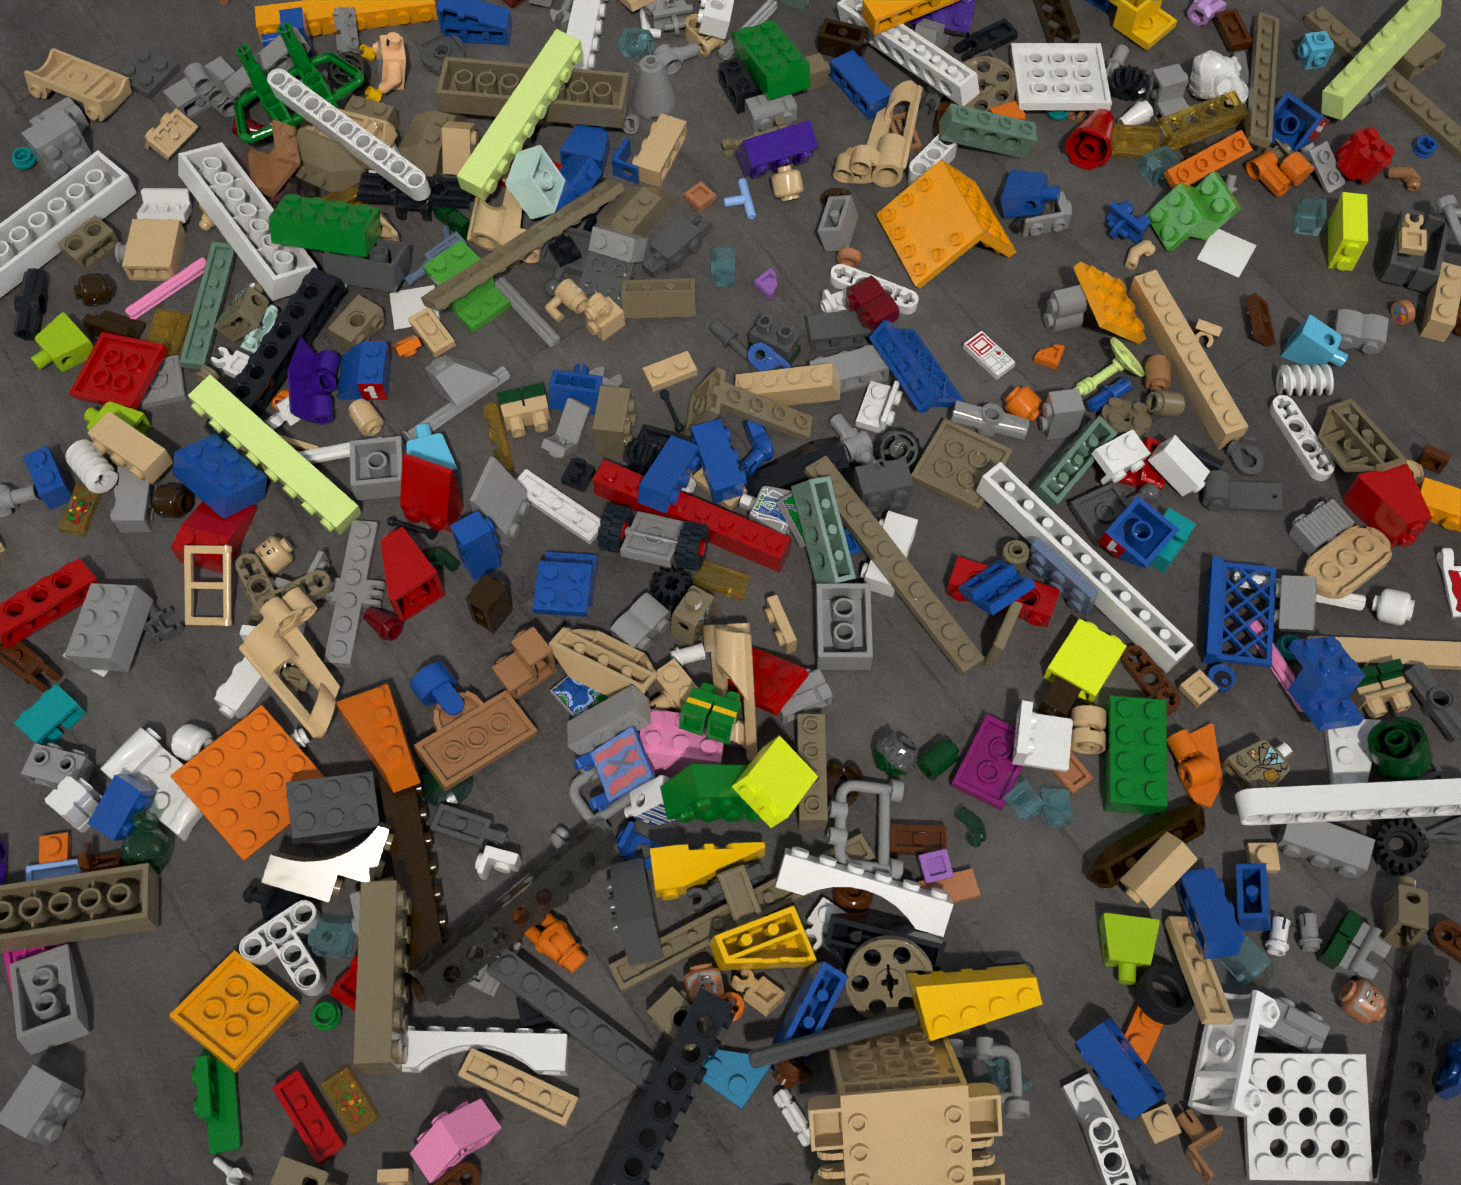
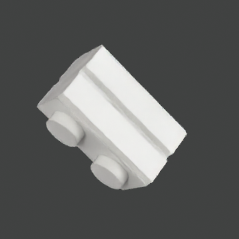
M66 776L59 783L58 789H54L45 798V801L79 832L85 833L90 827L87 823L102 796L81 777L76 781L71 776Z

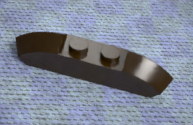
M1200 804L1176 808L1107 847L1097 857L1086 878L1101 889L1112 888L1121 883L1120 879L1166 832L1177 837L1185 844L1189 843L1205 832L1204 808Z

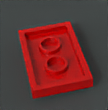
M752 647L755 707L777 716L809 674L804 667ZM728 679V692L739 693L740 700L744 702V698L737 687Z

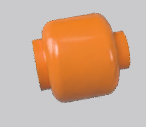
M1017 386L1004 400L1006 402L1005 410L1009 414L1030 419V422L1042 412L1039 409L1042 403L1041 398L1028 386H1023L1022 388Z

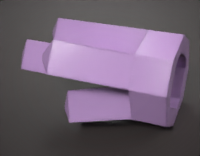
M1194 0V3L1188 9L1187 15L1193 24L1197 26L1205 25L1215 16L1216 12L1225 10L1226 3L1223 0Z

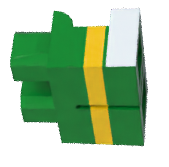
M705 682L702 683L699 689L693 687L681 710L679 729L703 736L706 729V738L729 745L735 724L739 718L740 694L729 691L726 692L724 697L716 695V688Z

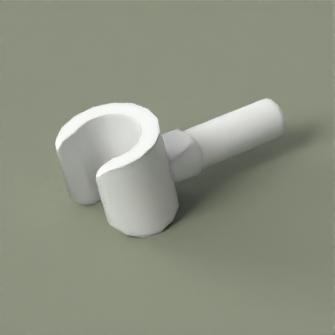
M219 1157L213 1160V1163L227 1176L226 1182L228 1185H240L243 1177L252 1180L251 1174L239 1168L230 1167Z

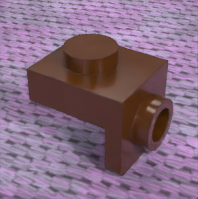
M91 842L84 843L81 852L77 856L78 866L84 872L124 867L127 860L123 850L95 855Z

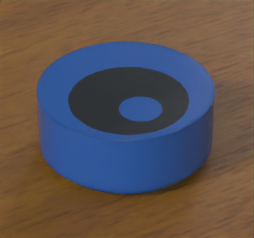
M1224 664L1214 665L1207 674V677L1219 688L1217 692L1221 693L1230 690L1236 680V675L1232 668Z

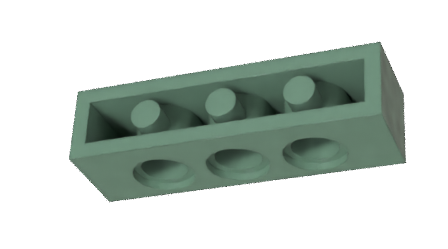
M950 103L939 120L940 140L1022 159H1025L1037 143L1036 123Z
M1100 416L1089 421L1030 490L1049 508L1058 505L1095 461V458L1092 456L1093 451L1112 441L1117 432Z
M830 476L807 480L791 486L816 585L837 584L855 579L856 575Z

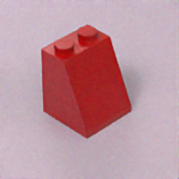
M1408 464L1383 472L1376 470L1358 474L1342 498L1343 503L1368 527L1382 532L1389 539L1391 547L1398 545L1407 547L1414 544L1417 537L1426 529L1425 527L1433 518Z
M404 527L389 532L385 538L380 540L388 598L396 616L400 619V623H403L444 597L445 593L437 571Z

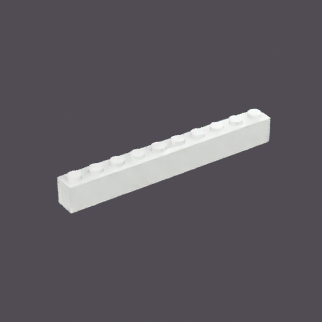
M999 462L982 476L976 492L1029 543L1032 544L1040 538L1097 589L1098 594L1094 605L1137 646L1142 647L1166 674L1186 656L1194 644L1004 464Z

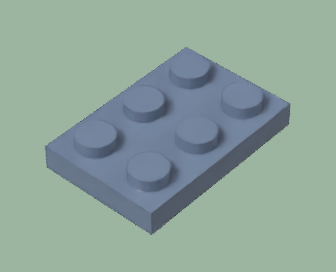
M1040 538L1032 543L1028 560L1030 571L1036 577H1042L1048 583V586L1060 589L1059 595L1061 594L1067 600L1069 607L1076 613L1080 612L1086 617L1093 610L1098 590Z

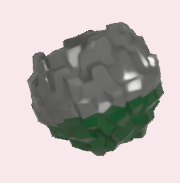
M895 732L879 739L874 750L876 768L884 771L889 777L906 775L915 767L919 754L918 748L914 747L910 739L904 735L896 737Z

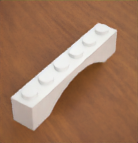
M793 847L792 850L785 848L776 878V888L800 895L831 887H852L867 890L882 896L894 904L907 916L915 929L944 937L953 908V901L948 896V892L938 888H932L931 891L920 888L921 885L907 879L903 882L892 880L893 876L881 871H876V874L864 871V867L854 863H848V866L836 863L837 859L827 855H820V858L809 855L808 850L800 847Z
M408 1026V1033L403 1034V1045L407 1046L408 1057L407 1063L402 1064V1072L420 1073L432 1063L448 1055L470 1051L471 1048H474L476 1050L499 1052L514 1057L527 1065L537 1075L568 1076L570 1039L560 1029H546L545 1033H533V1029L518 1028L515 1033H504L502 1028H486V1032H474V1028L458 1027L456 1032L445 1031L444 1027L438 1026L427 1027V1031H415V1027Z

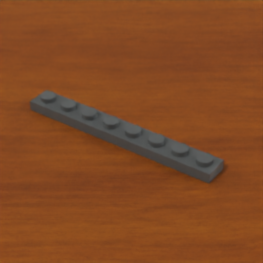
M505 947L487 969V974L647 1093L661 1063ZM674 1073L671 1075L669 1080L670 1086L677 1091L683 1089L686 1082ZM692 1087L689 1095L692 1094L695 1088ZM661 1100L658 1102L672 1112V1107L668 1101Z

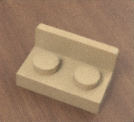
M176 108L171 114L169 112L164 114L160 120L161 124L156 129L152 127L144 137L146 139L145 148L148 151L153 148L169 161L198 131L199 126Z

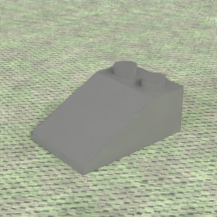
M490 457L472 494L470 504L473 513L478 510L483 518L488 517L495 528L494 534L499 544L510 546L512 539H516L520 532V522L522 517L527 516L530 502H528L526 491L496 458Z
M68 944L9 964L17 1040L30 1055L90 1034L87 1009Z

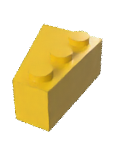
M794 906L715 935L708 943L719 970L810 967L817 961Z

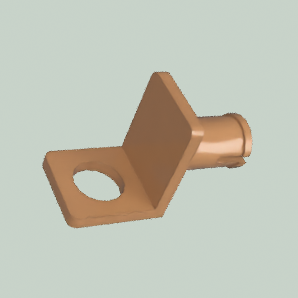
M1188 1109L1186 1110L1187 1114L1183 1112L1176 1118V1121L1192 1141L1186 1150L1185 1157L1207 1185L1211 1183L1214 1174L1198 1152L1219 1140L1224 1132V1128L1219 1126L1213 1131H1207L1193 1113V1110Z

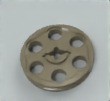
M989 56L974 57L962 63L977 73L980 92L965 107L975 109L976 105L985 104L987 109L984 111L989 112L990 108L1015 100L1016 75L1007 63ZM982 65L990 68L987 72L977 70ZM1007 75L1009 79L1005 82H1000L997 80V77ZM980 86H985L984 90H980ZM1005 94L1008 98L1005 101H998L996 96Z
M895 935L874 937L861 944L849 959L846 969V975L849 977L845 983L848 997L856 1010L867 1019L901 1011L903 1009L898 1004L899 1000L903 997H911L913 999L907 974L914 973L915 971L931 974L933 972L932 964L926 953L909 939ZM897 948H907L910 951V957L906 961H898L893 955ZM870 949L877 950L881 955V959L877 963H869L864 958L865 952ZM887 964L890 965V974H892L893 979H898L893 982L892 996L890 995L887 981H882L886 979ZM863 975L868 979L869 984L864 989H857L852 984L853 978ZM874 999H881L885 1002L886 1008L882 1012H874L869 1007L870 1002Z

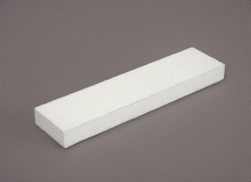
M525 469L516 479L526 491L528 502L588 544H591L600 534L598 533V529L601 527V519L529 470Z

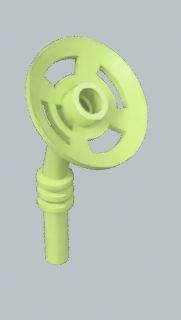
M1112 337L1110 339L1111 347L1116 356L1112 360L1113 363L1093 377H1087L1078 382L1075 388H1079L1081 396H1085L1094 391L1098 384L1119 370L1127 369L1140 377H1143L1145 372L1127 347L1117 338Z

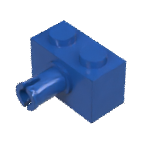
M302 7L279 10L280 24L284 31L286 30L283 25L284 22H289L292 27L297 28L310 46V51L307 54L308 58L314 57L312 38ZM278 32L261 34L263 46L266 47L280 34Z
M580 364L574 366L573 372L553 370L549 384V409L564 411L567 399L574 398L590 406V414L595 415L600 385L603 384V376L588 374L589 368L585 364L582 365L581 371H579Z

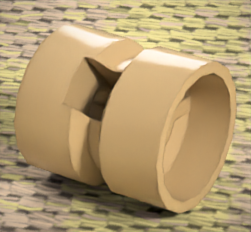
M1091 705L1072 708L1070 719L1073 720L1070 749L1080 754H1100L1106 750V733L1103 730L1107 727L1106 710Z

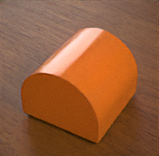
M1294 152L1284 159L1279 169L1295 186H1299L1315 167L1300 152Z

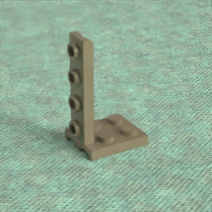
M716 368L690 393L684 435L691 437V426L716 420L721 409L802 441L810 438L813 416L724 382L726 371Z

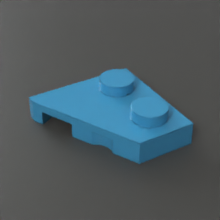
M718 1050L714 1058L708 1056L703 1066L708 1070L702 1082L742 1110L773 1064L754 1069L749 1063L748 1054Z

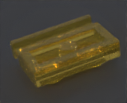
M1114 124L1111 156L1158 159L1160 154V127Z
M157 309L145 341L164 344L168 349L165 357L178 354L180 356L192 315L189 313L183 315L176 311Z

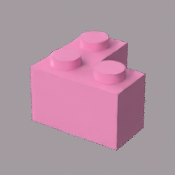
M482 1099L471 1104L465 1101L456 1107L452 1113L448 1114L445 1111L435 1117L431 1122L432 1128L426 1130L417 1138L418 1144L410 1154L429 1183H432L459 1164L466 1155L487 1145L502 1127Z

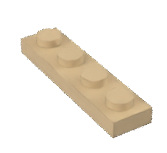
M1169 916L1164 923L1201 1023L1228 1025L1232 1021L1233 1016L1211 959L1204 960L1188 918Z
M471 1048L458 1073L460 1078L565 1128L579 1101L578 1097L474 1048Z

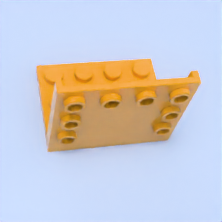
M942 159L876 214L914 285L918 288H922L979 241L987 248L992 247L997 254L1002 253L1009 258L1017 252L976 181Z

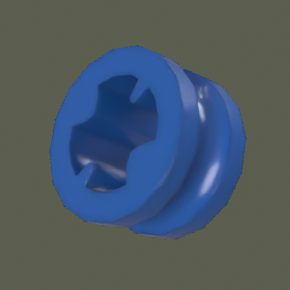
M1420 136L1413 146V152L1418 157L1429 158L1437 149V142L1431 136Z

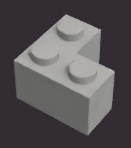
M1179 63L1153 70L1144 98L1153 109L1154 115L1152 119L1162 136L1186 130L1193 116L1191 106L1186 103L1183 97L1188 85V76L1186 72H1183Z

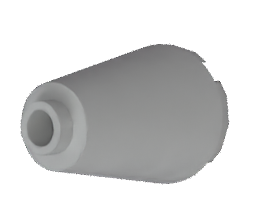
M647 55L640 60L631 95L633 111L638 116L650 120L651 117L659 118L661 113L665 115L671 114L676 105V95L661 58L656 55Z

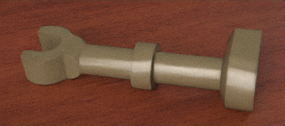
M782 114L778 115L774 119L775 127L761 132L758 130L753 131L752 135L738 140L724 139L721 143L724 147L722 151L725 157L730 158L734 156L736 149L745 139L788 127Z

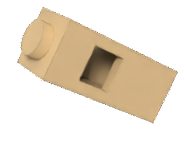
M1166 832L1120 879L1121 883L1127 888L1124 893L1135 904L1138 905L1142 902L1151 909L1198 859L1183 841Z

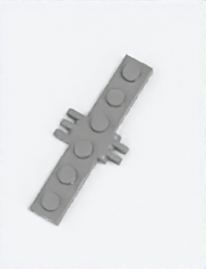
M352 520L341 578H334L331 592L321 598L329 600V604L335 606L323 661L325 666L352 668L363 610L370 607L375 609L381 608L382 602L373 599H383L384 593L380 590L385 589L386 583L369 580L380 528L378 522Z

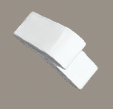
M301 900L241 940L239 944L240 954L254 966H263L278 956L295 985L305 995L316 996L325 989V975L303 942V939L315 932L322 923V915L312 902ZM312 911V916L308 921L300 922L301 916L305 912ZM287 928L284 937L275 939L278 930ZM262 945L257 955L250 956V951L254 946ZM296 951H301L300 959L296 962H290L291 955ZM316 974L315 982L312 985L304 986L306 977Z

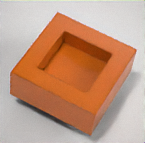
M413 334L391 345L394 353L398 356L403 355L404 358L417 352L416 348L422 346L418 337Z
M68 832L39 836V864L70 860L72 836Z

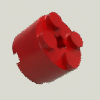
M1369 126L1367 129L1356 130L1335 151V156L1338 154L1339 157L1336 163L1349 179L1353 181L1359 179L1363 181L1360 184H1368L1391 163L1395 150L1390 144H1386L1374 127Z

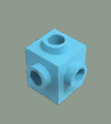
M1327 31L1305 34L1297 52L1304 70L1326 67L1334 51V42L1330 40Z

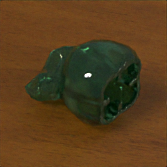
M141 810L133 814V823L136 828L124 837L120 848V856L125 866L149 863L158 873L165 869L169 861V838L160 830L157 815L153 812L148 813L146 810Z

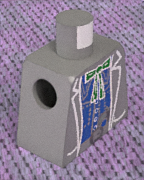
M763 486L757 498L745 493L742 495L739 508L750 512L749 520L786 536L790 535L791 529L776 502L792 491Z

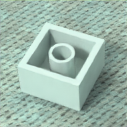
M538 145L516 153L505 185L518 201L522 210L527 213L530 219H535L555 213L566 180L543 147Z

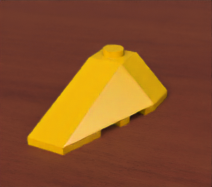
M764 842L731 843L726 845L725 849H719L714 844H704L703 847L697 850H689L688 844L650 848L656 898L662 897V900L677 899L679 895L686 894L690 889L699 888L717 879L716 874L742 864L747 865L765 856Z

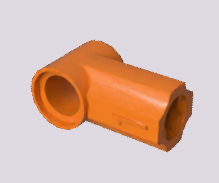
M1266 151L1246 163V171L1250 178L1253 180L1260 179L1275 196L1281 197L1292 188L1293 183L1279 169L1278 159L1273 152Z

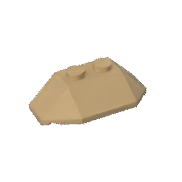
M563 627L549 643L554 656L570 678L608 697L614 696L631 685L645 694L658 675L645 653L597 630H571L570 628Z

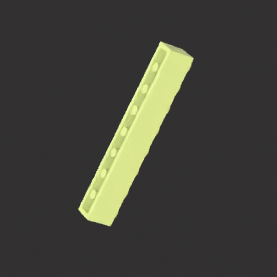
M1409 0L1322 91L1321 114L1343 120L1440 17L1442 0Z
M558 29L554 31L458 173L457 179L461 189L483 200H486L489 194L496 190L499 179L508 172L510 163L516 156V153L522 150L525 140L532 136L535 125L539 119L544 118L550 103L557 99L560 88L569 81L574 67L581 63L584 55L581 40Z
M209 375L188 394L193 403L190 407L200 417L206 415L211 420L208 423L219 434L224 431L229 436L227 440L237 450L243 448L247 452L245 456L255 466L261 464L266 469L264 471L266 476L274 483L279 480L284 485L282 489L292 499L298 497L303 502L301 504L303 509L311 516L316 513L321 518L319 522L329 532L335 530L341 535L352 524V520H356L362 514L359 506L213 376Z

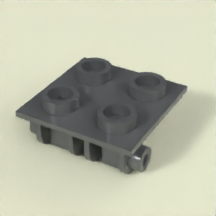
M589 251L579 287L586 293L588 299L600 292L605 298L609 296L622 309V280H634L635 271H633L635 263H629Z

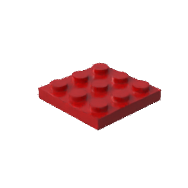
M101 332L69 394L78 400L101 405L113 402L137 410L168 349L164 344Z

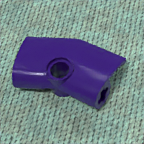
M303 337L299 338L288 367L290 413L310 423L319 425L329 424L333 421V405L329 393L336 388L335 375L340 364V357L329 350H323L316 354L307 345Z

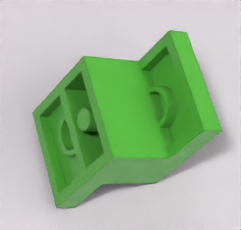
M1213 171L1197 187L1180 182L1145 215L1150 218V224L1167 251L1173 252L1190 236L1206 241L1242 208L1219 173Z
M460 240L423 265V270L439 286L481 258ZM492 276L488 278L485 284L474 287L466 296L451 302L447 308L474 334L508 310L511 304L495 287Z

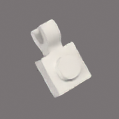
M288 395L275 404L278 412L268 417L264 422L274 430L284 421L289 426H292L301 419L290 413Z

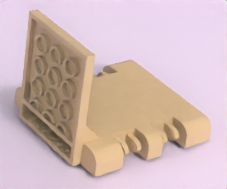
M915 1025L827 1049L835 1080L836 1094L816 1096L808 1101L811 1151H817V1157L821 1160H842V1163L822 1165L818 1169L819 1175L813 1179V1185H1005L1004 1171L999 1163L994 1162L995 1154L988 1151L972 1152V1149L992 1146L994 1136H1003L1001 1094L998 1088L990 1083L967 1084L948 1036L929 1041L920 1025Z

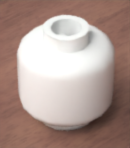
M1388 588L1382 591L1381 596L1375 595L1372 611L1377 612L1378 621L1401 626L1406 620L1411 621L1415 600H1411V595L1408 592Z
M185 724L172 737V752L175 756L189 761L213 743V736L205 729L193 724Z

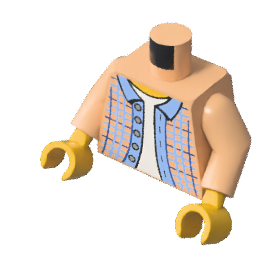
M390 32L387 35L379 36V41L373 43V47L362 44L359 47V50L364 52L361 57L366 58L368 61H373L376 56L380 80L378 89L371 86L367 87L365 90V94L368 95L366 99L379 102L382 98V93L386 94L390 90H404L406 55L403 37L396 32Z

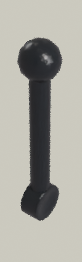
M662 389L659 393L660 398L665 401L675 423V431L680 433L684 430V425L679 422L669 400V391Z
M393 516L387 519L389 526L393 527L396 525L425 534L430 540L435 539L438 535L434 528L426 530L397 521Z

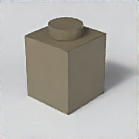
M820 53L805 57L810 67L811 88L804 89L802 92L828 85V74L831 73L828 61H824Z

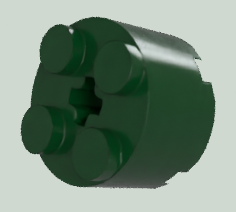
M1401 716L1394 717L1395 721L1385 723V720L1376 724L1370 730L1367 737L1369 751L1376 771L1383 777L1393 781L1418 780V777L1428 770L1433 760L1430 744L1422 725L1412 718Z

